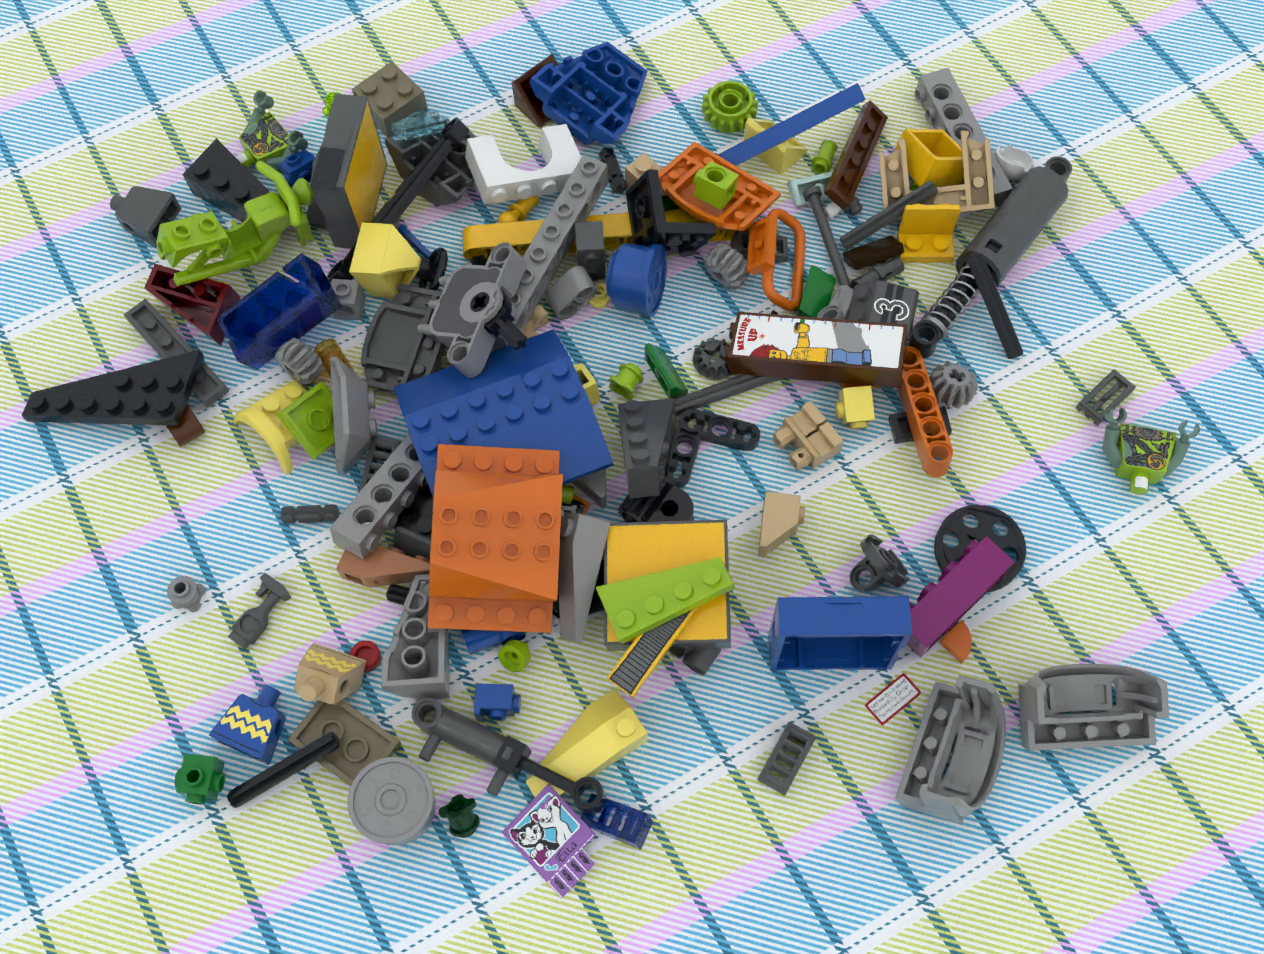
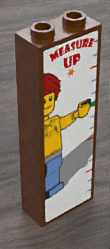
M737 312L736 322H731L729 337L732 341L731 345H726L725 362H729L730 373L901 388L907 344L906 324Z

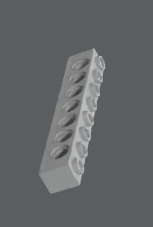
M583 154L522 257L526 261V269L514 297L510 299L515 306V320L513 323L521 331H523L576 239L575 223L586 222L609 182L608 164ZM501 335L498 337L494 336L496 340L492 348L497 350L510 345Z

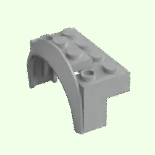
M1111 664L1059 665L1042 669L1031 677L1027 683L1018 684L1022 747L1029 751L1156 744L1155 717L1169 718L1167 681L1137 668ZM1112 683L1115 684L1116 705L1114 707L1112 702ZM1108 710L1100 713L1058 714L1072 711Z
M962 675L958 676L956 687L935 681L895 796L901 806L962 825L964 817L983 805L996 782L1001 767L1006 738L1005 712L994 684ZM969 726L986 731L987 735L964 729V727ZM958 733V737H957L955 749H954V752H953V755H952V759H951V761H950V764H949V767H948V769H947V772H946V774H945V776H944V778H943V780H942V775H943V772H944V769H945V766H946V763H947V760H948V757H949V754H950V751H951V748H952V745H953L955 736H956V734Z

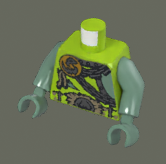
M259 90L253 96L254 103L258 105V108H254L246 128L239 136L244 151L235 157L246 168L253 164L256 165L258 161H263L276 171H281L278 164L285 161L289 155L299 153V149L305 150L308 147V142L303 139L304 135L299 131L294 130L288 134L270 111L265 112V109H270L274 106V100L272 97L267 96L265 92Z
M1110 407L1105 411V418L1110 423L1105 428L1102 449L1108 461L1114 467L1115 475L1119 478L1131 480L1130 492L1139 495L1148 493L1149 484H1157L1162 477L1170 476L1182 463L1190 446L1188 440L1199 434L1200 426L1196 424L1193 432L1187 434L1185 426L1188 421L1185 420L1180 423L1178 428L1181 436L1176 438L1177 433L1123 423L1127 418V412L1124 408H1120L1119 417L1114 420L1112 416L1114 409Z

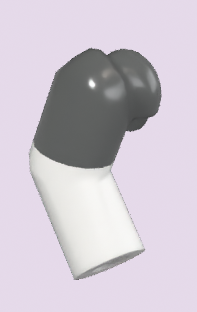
M854 196L850 206L843 210L848 209L850 215L858 214L863 208L859 203L860 199ZM834 202L823 208L827 220L832 219L843 211Z

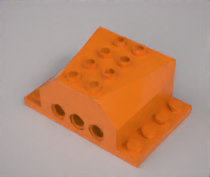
M438 444L430 551L428 628L552 633L553 602L557 601L563 483V474H559L560 451Z

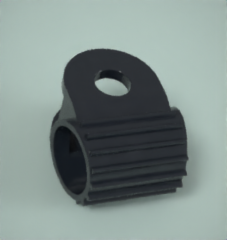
M665 476L660 495L629 499L628 494L618 508V513L621 514L626 523L694 520L692 499L674 481Z

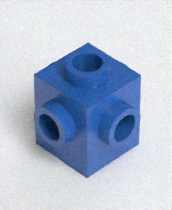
M306 149L289 155L285 161L278 164L283 173L282 175L291 188L298 179L303 178L309 183L311 181L312 163L315 156Z

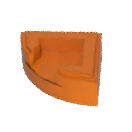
M961 620L939 643L962 664L970 653L972 639L968 627Z

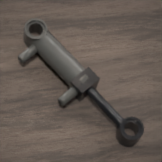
M423 698L413 706L412 719L414 723L425 734L430 735L419 754V758L429 762L442 740L496 767L497 771L487 788V793L493 796H498L508 776L517 780L521 771L524 770L571 794L570 798H572L576 807L584 814H596L605 806L606 793L600 782L595 778L582 777L575 782L528 759L532 751L526 744L479 724L441 705L433 698ZM430 711H436V718L429 723H425V715ZM587 789L597 791V796L591 803L581 801L582 793Z

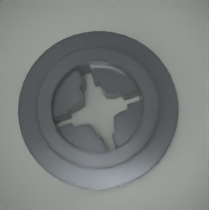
M712 337L711 340L706 342L702 340L701 344L695 348L693 364L702 376L710 379H720L731 374L729 362H725L726 345H729L725 339L720 341ZM720 351V359H716L710 365V355Z

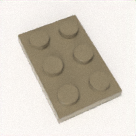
M318 700L288 739L298 749H302L327 733L334 732L340 740V747L316 762L349 786L352 785L356 776L367 765L381 758L392 757L402 744L397 738L343 700L337 704H328Z

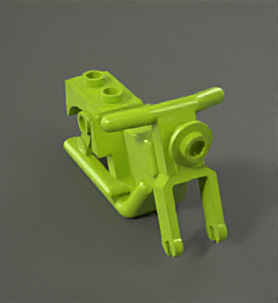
M258 161L255 165L257 171L276 184L278 194L270 192L247 201L244 204V208L248 217L240 225L235 220H232L231 229H224L211 209L207 213H196L187 218L160 224L156 241L157 253L161 260L167 259L172 268L176 267L185 257L202 251L187 266V270L174 273L173 280L175 284L180 286L265 262L280 240L281 233L290 224L295 227L301 246H306L305 241L307 239L312 243L315 237L301 207V204L305 206L310 205L314 198L310 183L301 178L295 182L291 189L281 173L265 162ZM221 255L225 259L218 262L206 264L209 259H215Z

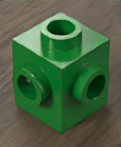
M184 754L182 767L178 769L175 775L176 792L186 798L185 802L204 805L206 800L217 801L218 792L223 790L225 784V774L223 773L225 763L215 756Z

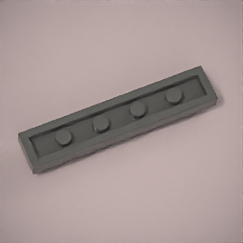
M146 298L123 314L127 321L162 359L194 351ZM202 361L192 392L208 408L229 392V389L207 364Z

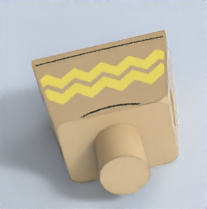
M312 643L298 665L294 690L307 702L316 699L328 704H337L361 688L366 660Z

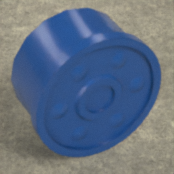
M623 243L613 253L607 269L606 291L615 308L642 312L644 316L653 317L657 313L662 301L667 274L665 247L662 244L655 243L652 246Z

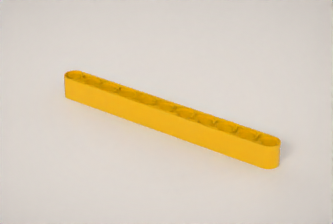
M682 209L664 211L666 222L702 223L685 213ZM629 212L592 215L587 218L586 222L602 221L604 250H617L623 243L633 244ZM545 219L468 226L462 232L463 256L467 260L472 261L474 255H484L486 260H488L495 246L507 242L523 257ZM749 226L747 229H745L744 231L749 232V231H750V226ZM716 228L717 234L707 242L731 240L736 230ZM576 239L567 254L577 253Z

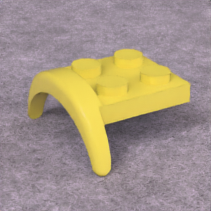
M296 380L239 411L233 421L234 425L244 422L251 426L269 445L278 459L282 471L287 475L293 470L287 448L298 441L276 414L308 392Z

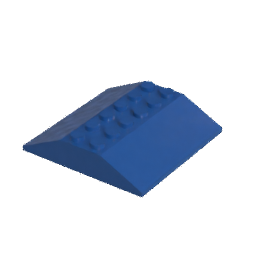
M554 329L528 338L525 343L527 346L524 349L519 348L515 350L511 345H508L507 347L490 352L483 370L473 378L465 377L458 369L451 366L394 387L404 420L433 498L438 444L560 451L559 474H563L562 485L614 466L589 398L569 354Z

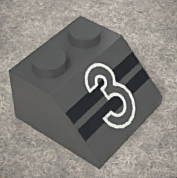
M880 280L855 285L847 320L906 324L908 341L911 338L919 292L916 289Z

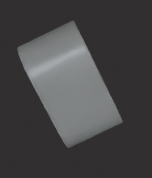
M575 266L569 269L547 290L545 297L557 319L564 320L572 317L597 293V288L585 267Z

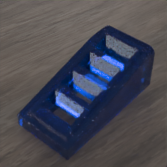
M591 793L587 803L594 801L597 795ZM607 798L598 822L593 821L596 814L588 815L582 813L581 819L589 828L640 850L653 823V820L647 813ZM613 810L615 811L614 816L610 822V825L607 826L606 822L609 818L611 811ZM623 816H627L622 830H618Z

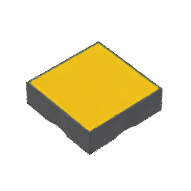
M335 93L321 147L344 149L345 152L335 189H311L324 215L326 227L334 247L352 249L357 242L362 222L371 223L374 217L387 161L368 97Z
M727 519L610 523L604 548V585L720 557L729 573ZM729 592L701 605L671 647L684 649L731 648ZM604 608L605 647L608 651H627L636 638L621 644Z

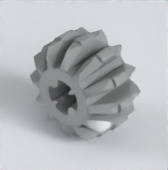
M719 244L716 248L714 247L704 262L707 273L711 274L712 279H715L719 285L722 284L726 289L736 290L739 286H742L750 274L746 271L747 260L736 249H732L727 244Z
M292 338L284 343L275 354L277 363L283 368L282 370L302 385L315 381L324 370L322 359L317 356V353L310 346H307L304 341H300L297 338Z
M946 361L944 365L938 364L929 378L937 398V403L943 402L947 408L953 405L959 409L962 405H968L978 388L976 374L969 372V367H961L959 362L955 365L949 361Z

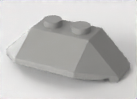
M330 357L336 470L339 475H346L370 448L372 436H377L376 419H371L370 411L371 408H375L374 391H369L367 382L337 357Z

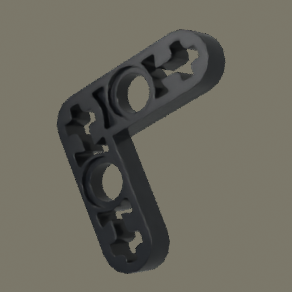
M697 409L684 411L680 416L670 449L668 463L665 466V477L674 481L679 488L684 487L690 480L701 441L742 451H751L759 444V428L750 422ZM691 419L696 420V424L693 426V428L688 427V423H690ZM705 421L708 422V424H707V432H704V431H703V427L705 426ZM721 424L728 431L725 435L717 436L711 429L715 425ZM732 428L736 429L734 439L731 438ZM746 432L751 433L749 441L743 440ZM687 442L692 445L693 450L688 454H682L677 450V446L680 443ZM678 461L683 462L682 474L679 478H674L673 472L677 469Z

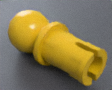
M537 195L530 196L527 199H519L516 203L510 204L509 211L501 213L498 217V223L525 221L526 215L540 203L539 197Z

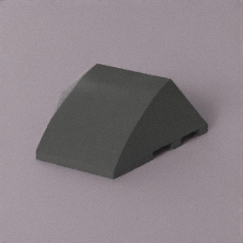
M444 127L431 129L430 134L420 136L411 133L408 134L406 139L394 141L393 137L385 139V145L403 180L406 179L440 139L439 135ZM470 131L456 147L450 150L419 192L436 207L456 203L475 181L465 158L467 138L477 137Z

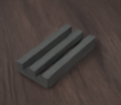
M1113 369L1077 404L1076 409L1079 412L1083 410L1085 412L1084 416L1088 419L1090 417L1093 418V423L1098 426L1105 419V411L1110 407L1115 410L1134 391L1136 386ZM1113 379L1118 381L1092 407L1088 405ZM1124 386L1126 389L1099 414L1097 410Z

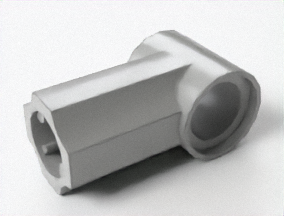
M848 285L838 286L830 304L818 313L817 318L847 320L854 289Z

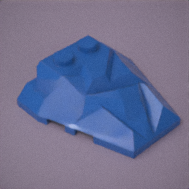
M605 42L584 50L582 55L573 59L571 55L565 57L561 64L555 66L553 63L546 64L531 77L529 83L535 96L543 101L542 111L544 115L558 125L567 124L570 133L582 143L590 145L596 140L600 144H613L627 130L648 71L612 44Z

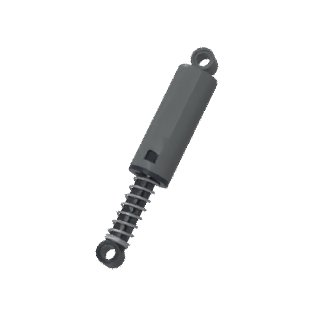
M1054 156L1047 160L1045 167L1031 168L957 258L955 267L958 274L954 277V281L950 282L948 289L942 292V296L938 297L936 304L930 307V311L926 312L920 322L915 324L911 338L908 341V346L918 349L923 359L930 357L934 353L938 341L943 340L947 336V330L953 328L952 322L959 321V315L965 313L964 307H969L971 300L977 298L976 292H980L967 259L982 253L998 287L1066 201L1069 192L1066 182L1072 172V165L1066 158Z

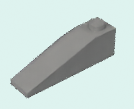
M564 512L560 527L558 572L560 636L563 640L582 644L610 522L583 514Z
M429 574L415 575L403 605L404 610L400 621L395 625L393 630L394 636L382 658L381 687L382 690L416 700L423 698H449L448 629L428 628Z

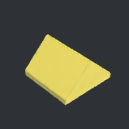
M748 118L745 122L744 141L776 124L771 120ZM792 137L758 154L757 157L782 175L803 157L808 149Z

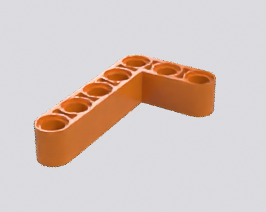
M906 346L901 388L897 389L904 411L907 414V420L923 470L931 477H942L948 472L953 457V448L922 355L915 347ZM839 383L842 388L870 386Z

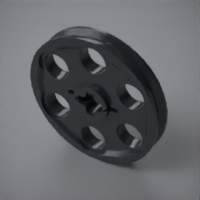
M986 505L965 506L952 512L941 524L934 542L935 558L940 570L943 571L953 560L960 561L959 558L962 556L963 551L972 541L976 539L980 543L986 536L1001 550L1013 551L1017 556V561L1011 566L1005 576L988 591L993 592L1007 586L1022 569L1026 558V542L1023 533L1010 516L997 508ZM973 515L978 519L979 525L975 528H969L964 524L963 517ZM994 523L1004 524L1008 530L1007 535H996L992 530V525ZM948 533L953 534L958 538L959 544L955 547H949L943 542V536Z

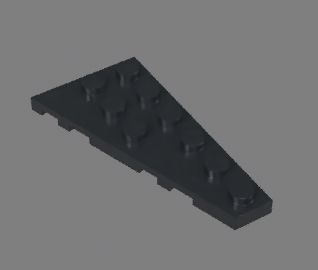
M200 350L31 392L21 416L27 422L179 426L204 355Z

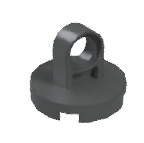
M869 534L860 543L866 557L851 570V585L855 589L871 592L887 580L893 586L901 588L910 580L906 576L908 574L907 569L891 549L887 551L879 546L883 541L873 534ZM869 570L871 580L867 585L862 586L859 583V575L862 571Z

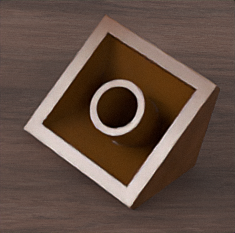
M553 54L511 82L515 106L537 127L542 126L550 118L544 115L542 111L543 101L535 96L529 82L531 77L546 64L553 63L554 66L558 65Z

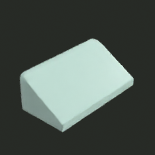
M833 171L787 182L795 207L810 204V202L804 200L802 193L812 186H819L821 188V201L829 200L830 198L824 194V191Z

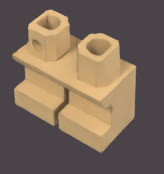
M811 400L804 404L795 415L784 418L783 426L773 434V442L779 449L782 450L791 443L796 448L794 452L789 454L788 458L796 470L808 465L811 469L819 466L839 454L844 442L831 424L826 422V418Z

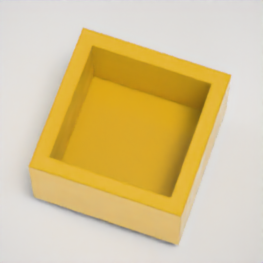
M905 129L900 139L905 138L908 174L913 178V182L920 187L928 181H933L936 187L961 184L963 180L962 149L943 129ZM897 143V145H896L894 151L899 148L898 143Z

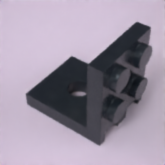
M647 170L625 192L633 244L652 246L654 243L662 244L665 247L666 256L669 254H679L681 257L694 255L696 250L706 245L707 241L717 234L714 223L666 222L658 170Z

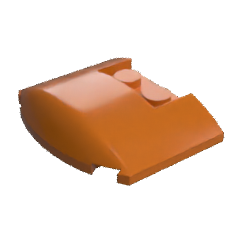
M697 142L692 143L658 172L659 182L663 190L680 209L702 223H714L716 228L724 230L744 231L781 196L779 191ZM710 161L739 174L735 195L722 210L693 196L695 190L693 179L700 168L704 169Z

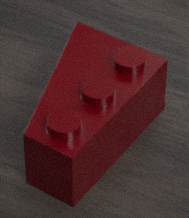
M154 264L144 288L158 301L221 346L241 298L229 284L207 278L177 286L173 278L174 273L180 272L179 270Z

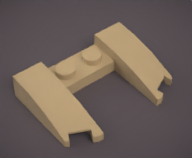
M960 131L964 184L937 187V194L921 204L940 205L947 203L950 205H960V213L993 210L995 203L990 139L986 138L984 144L967 139L968 131ZM905 138L897 141L899 148L889 155L884 156L882 151L879 153L884 209L914 191L909 190ZM900 216L894 221H900L902 219V216Z

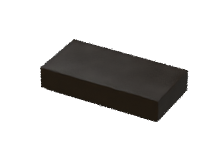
M890 235L848 250L842 254L845 263L854 270H859L904 253V248L901 242Z

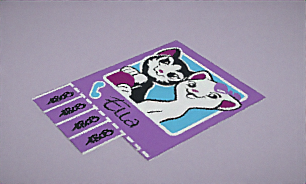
M549 784L502 831L504 836L561 899L596 864L583 850L596 834Z

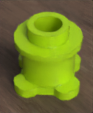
M633 363L621 364L616 377L610 376L608 379L610 382L609 388L624 398L632 400L634 388L644 380L641 369Z

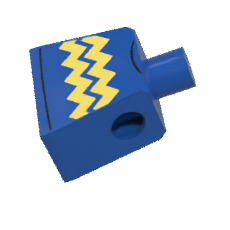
M265 684L257 699L240 694L212 729L209 736L223 745L269 765L286 720V716L282 712L273 708L281 692Z

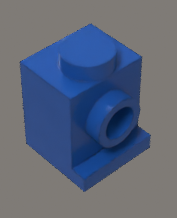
M476 683L474 716L477 721L483 722L484 716H488L490 720L502 721L506 720L507 716H514L515 713H520L521 695L516 694L513 684Z

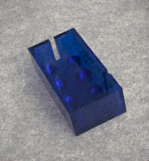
M302 253L282 267L286 274L299 280L298 283L277 271L216 318L225 337L230 339L228 343L237 362L258 370L275 357V354L284 343L292 338L300 339L342 307L320 264Z

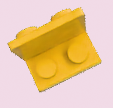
M917 203L905 206L897 233V240L903 244L904 253L898 255L903 263H953L955 255L952 234L961 211L960 205H950L947 203L923 205Z

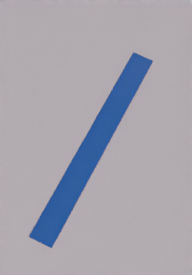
M856 83L718 154V156L737 166L865 101L863 92L859 84Z

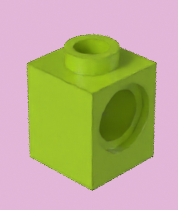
M710 161L704 169L700 168L693 179L695 184L693 196L722 210L735 195L739 174Z

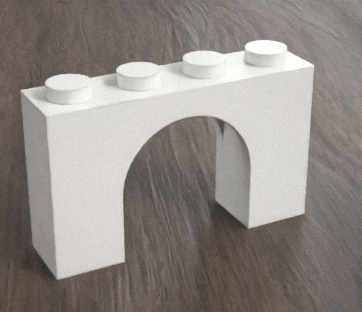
M567 124L542 127L539 148L547 165L536 171H523L510 166L502 158L493 135L467 138L465 158L484 205L561 192L581 159Z

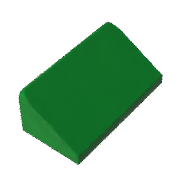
M811 265L798 316L817 318L818 313L830 304L836 281L835 277Z
M650 343L646 344L645 360L668 398H677L688 394L687 387L664 350Z

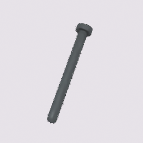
M819 186L809 187L802 194L804 200L810 202L839 286L848 285L852 288L820 200L822 196L821 188Z

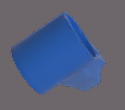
M461 629L470 655L498 644L503 646L509 640L521 641L526 637L525 632Z

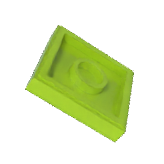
M323 381L276 414L312 460L335 444L332 392Z

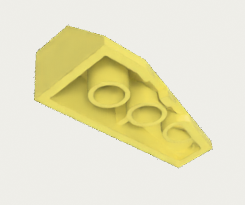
M613 689L587 706L540 765L575 782L582 777H593L648 741V733L632 708ZM532 774L525 781L534 797L548 784L560 797L568 793Z

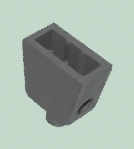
M140 186L132 187L126 197L114 195L110 201V208L116 211L115 216L121 226L126 231L154 247H157L156 241L160 224L174 221L182 209L173 193Z

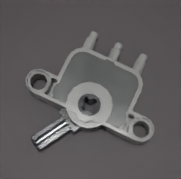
M503 242L493 248L485 266L462 265L456 268L450 276H441L439 278V284L445 285L439 300H430L428 302V307L434 309L429 324H420L417 330L419 333L435 336L449 348L447 360L465 377L473 378L481 373L496 340L494 336L498 337L501 335L515 350L519 348L524 349L527 346L525 344L528 340L527 336L513 323L515 320V306L510 300L514 297L525 272L526 261L509 243Z

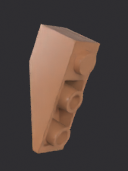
M377 546L364 559L345 550L336 569L342 579L371 588L413 582L415 575L429 574L430 560L416 555L415 558L407 556L396 547L389 546L386 549Z

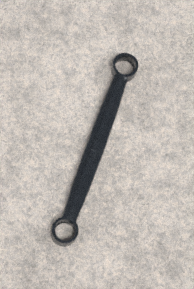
M458 117L452 119L444 127L439 135L440 139L394 192L395 194L385 203L371 223L392 225L396 223L450 150L456 147L468 134L469 128ZM356 243L346 257L340 260L328 273L326 280L330 284L332 279L352 280L354 278L349 273Z

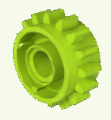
M729 80L721 83L718 82L713 88L710 87L708 89V95L704 94L702 113H704V120L709 121L710 127L720 132L733 133L743 131L747 119H756L758 100H755V92H751L748 85L745 86L740 82Z

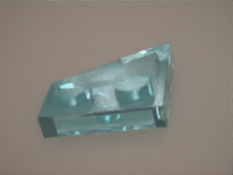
M424 108L391 124L392 135L406 141L438 133L444 129L450 122V119L439 115L438 112H432Z

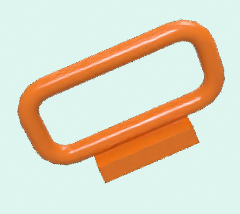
M777 208L772 209L767 217L750 225L746 271L753 276L762 273V288L766 297L783 310L792 312L800 307L802 300L806 238L801 223L786 211ZM778 220L789 226L795 235L791 301L777 293L773 286Z

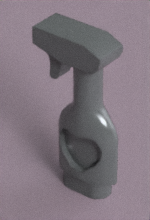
M265 572L260 577L262 580L261 587L255 594L258 598H261L270 590L269 595L260 606L245 611L231 627L233 631L228 636L243 649H246L250 644L253 645L268 626V614L280 599L287 601L291 598L284 585Z

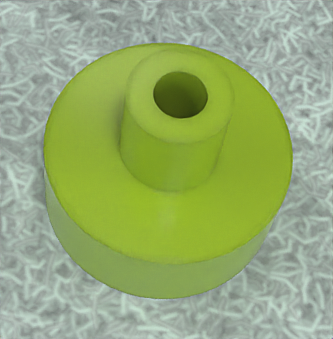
M509 640L499 650L498 657L501 664L507 670L520 672L530 662L531 653L525 642Z

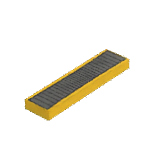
M700 606L638 636L607 679L634 698Z

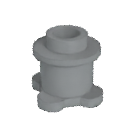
M188 576L176 577L167 588V595L171 600L172 606L175 609H188L192 613L200 609L201 597L206 593V589L202 584H196Z

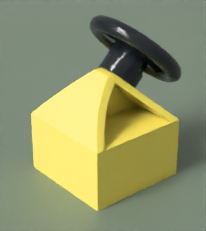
M362 222L349 273L371 297L393 298L400 292L396 287L399 284L410 285L414 277L420 279L419 288L427 289L429 281L430 286L428 289L437 291L440 286L438 280L441 276L445 275L448 254L446 249L439 247L431 253L428 259L419 257L392 224Z

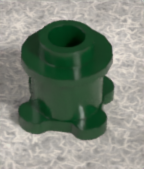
M462 794L452 797L451 801L438 811L441 818H448L450 833L455 837L465 838L471 836L480 824L479 816L474 814L472 810L476 807L475 799L464 798Z

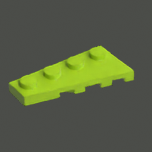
M720 557L597 586L596 589L618 641L624 644L735 589V586Z

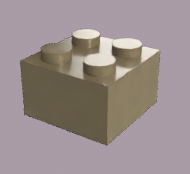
M392 61L352 88L353 95L368 97L376 127L387 138H391L428 112L424 91Z

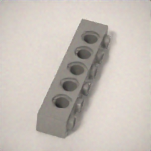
M949 68L921 75L915 88V97L917 102L922 104L925 110V117L928 122H931L934 129H943L960 147V131L963 130L969 132L967 139L984 144L986 137ZM990 147L995 207H999L1012 192L1013 188Z
M410 434L404 438L330 527L334 544L361 559H364L369 552L377 548L383 534L387 529H392L396 524L399 514L404 508L411 506L421 486L425 487L428 485L420 461H416L419 458ZM371 522L370 524L362 525L363 523Z

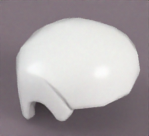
M1010 144L1003 150H1001L1000 146L997 147L995 156L1008 180H1020L1031 168H1034V160L1030 153L1025 150L1013 148Z

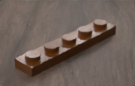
M868 101L862 106L824 191V194L842 210L850 206L888 118L872 101Z

